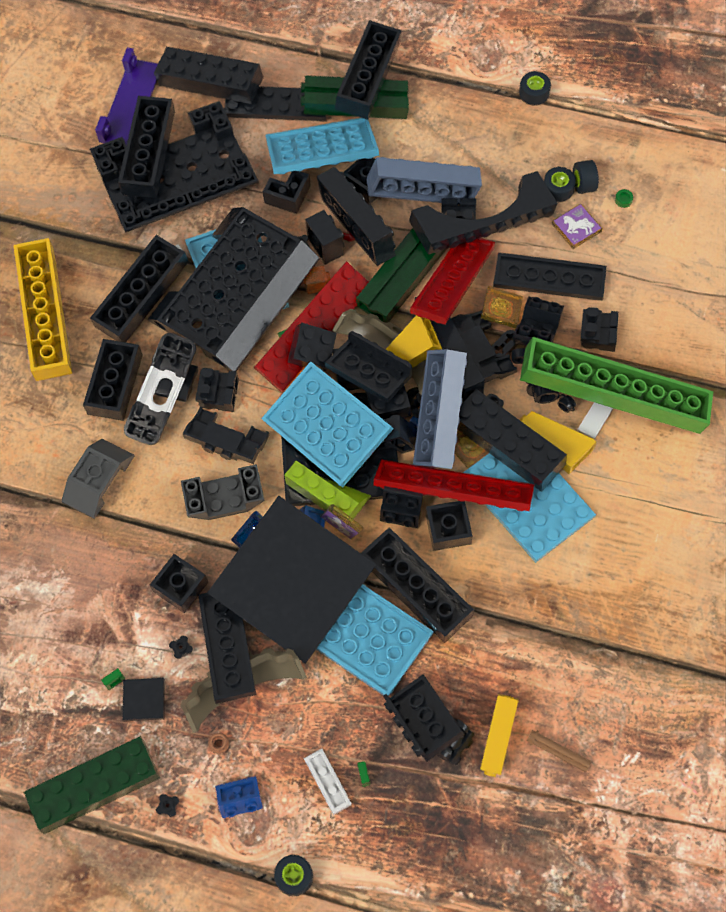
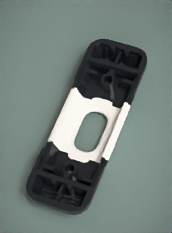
M166 333L161 337L137 400L132 406L124 425V433L127 437L146 445L158 443L196 353V345L193 341L173 333ZM168 378L173 382L171 392L166 403L158 405L153 401L154 393L160 380Z

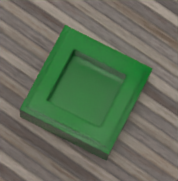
M117 668L101 679V681L108 690H111L123 682L125 677Z
M366 762L357 763L362 787L370 786Z

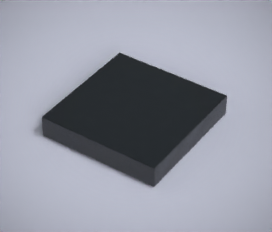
M164 678L123 680L122 720L124 722L165 719Z

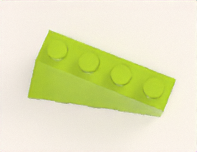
M295 461L284 475L287 485L326 512L330 511L347 525L352 522L371 497L369 494L347 486L342 488L336 482L318 476L298 461Z

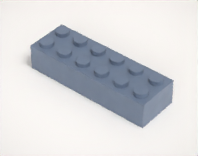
M376 157L367 176L368 196L438 203H441V198H457L460 205V198H475L482 187L480 167Z
M449 349L427 351L413 465L452 469L455 461L454 451L457 443V427L460 422L459 411L462 404V388L465 383L464 372L467 365V353Z

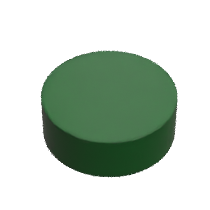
M627 189L619 190L615 196V203L622 208L629 207L633 202L634 196Z

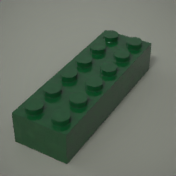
M139 736L24 791L38 830L46 834L160 779V776L145 741Z

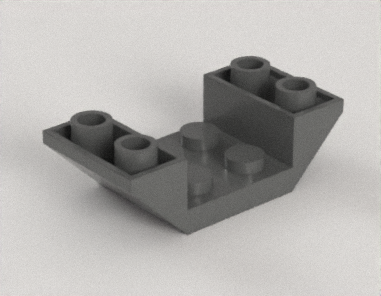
M100 439L88 446L67 478L61 502L95 519L105 504L102 499L104 493L119 470L126 471L135 455L104 439Z
M257 464L238 468V475L201 482L200 477L181 480L187 517L204 520L222 518L248 512L265 501Z

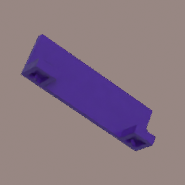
M128 47L122 59L125 72L108 117L100 116L95 129L100 143H106L123 137L127 146L138 96L151 97L157 82L154 71L158 64L137 60L134 49Z

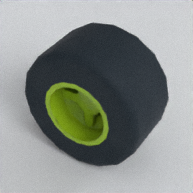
M539 71L525 74L521 78L519 88L520 98L523 102L533 106L545 103L549 98L551 89L549 77Z
M586 160L574 163L573 174L576 178V191L579 194L597 191L599 175L595 162L593 160Z
M554 167L545 174L544 182L555 200L562 202L568 200L573 195L576 178L573 172L566 167Z
M288 855L277 863L274 869V880L282 893L288 896H299L310 888L313 882V871L305 858L299 855Z

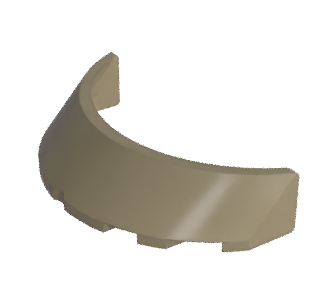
M349 309L342 313L333 331L345 335L354 331L386 349L403 329L391 322H382L376 315H362L354 309ZM426 360L412 368V378L416 382L419 394L421 395Z
M268 648L255 655L249 652L255 685L275 679L296 678L303 680L307 678L298 656L291 649L274 651L272 648ZM210 671L207 673L208 677L202 682H196L191 687L192 692L186 700L183 699L181 702V707L193 733L198 732L205 718L221 704H216L214 701Z

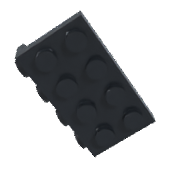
M354 331L348 334V340L325 362L327 369L385 403H388L412 377V365L407 360L401 359L391 351L385 350L377 343L371 342Z
M424 674L391 698L387 694L383 695L386 700L383 703L390 714L392 712L395 714L393 720L397 726L404 728L403 736L408 742L412 741L414 744L411 748L418 758L422 756L426 762L465 735Z

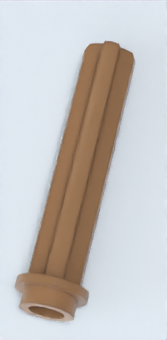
M532 730L527 740L531 746L534 744L584 772L588 771L591 765L590 760L539 734L538 730Z

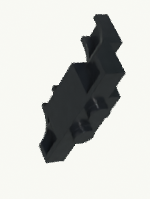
M483 310L472 314L457 315L451 319L483 375L485 383L498 377L503 379L517 372V368L514 367L509 354L496 358V354L483 332L492 326L491 322L482 318Z
M200 407L194 418L187 424L183 432L184 439L202 445L203 450L211 454L215 452L226 460L233 459L237 461V459L254 464L259 452L263 450L270 435L269 432H263L251 426L245 437L244 433L215 423L218 414Z

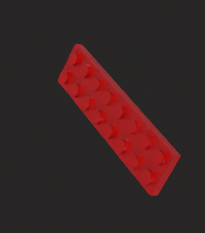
M478 238L470 243L466 242L459 244L455 248H450L410 307V313L446 325L492 253L495 242Z
M346 261L253 368L276 389L283 392L303 369L301 366L287 362L295 327L300 323H305L334 332L333 328L342 313L356 307V297L369 281Z
M381 460L373 486L383 489L384 486L422 493L423 495L457 499L462 502H475L480 505H493L499 508H512L518 511H530L535 485Z

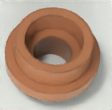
M222 733L213 734L208 741L209 749L215 754L224 753L229 747L227 736ZM217 741L223 742L221 747L215 746Z

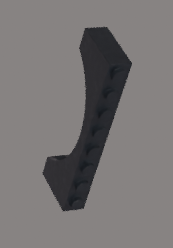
M535 171L522 175L518 186V197L507 209L499 214L482 219H460L440 213L426 205L413 209L409 222L427 254L439 253L450 247L455 248L459 244L470 243L481 237L486 238L491 234L501 233L506 229L516 228L528 222L532 223L543 217H550L554 214L558 203L539 172Z

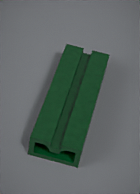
M305 75V82H301V93H304V96H301V107H304V114L357 117L335 109L336 95L344 77ZM385 79L370 117L407 119L409 110L408 81Z
M412 228L395 249V257L389 259L381 266L356 297L357 307L368 314L378 316L382 322L388 323L446 249L439 253L427 254Z

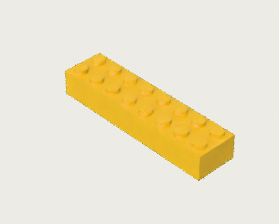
M49 238L15 244L13 246L31 373L36 381L73 374L52 243Z

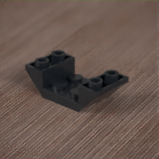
M528 297L521 322L517 324L513 335V343L527 346L532 337L553 343L564 306L556 302L541 300L538 297Z

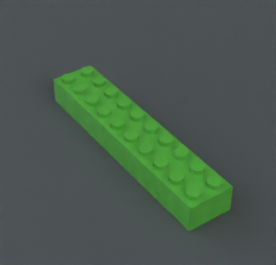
M532 337L525 348L520 376L521 381L701 434L710 425L713 391L535 337Z

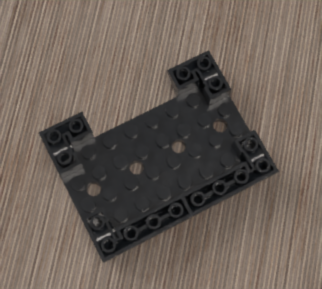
M220 101L187 112L195 134L168 144L161 175L164 181L159 184L157 198L121 194L118 181L126 150L123 137L90 148L100 177L125 233L258 183V179L246 154L242 153L237 143L232 125ZM222 154H228V155H229V156H228L227 158H225V159L220 158V156H221ZM190 166L197 167L193 171L188 170Z
M244 207L231 209L212 234V237L218 240L182 288L179 291H169L148 318V321L164 331L193 341L197 347L203 350L205 356L230 371H237L320 259L302 240ZM261 236L267 237L264 242H258V239ZM238 265H246V267L243 270H236ZM218 293H224L221 299H215V296ZM195 322H202L201 327L193 328Z

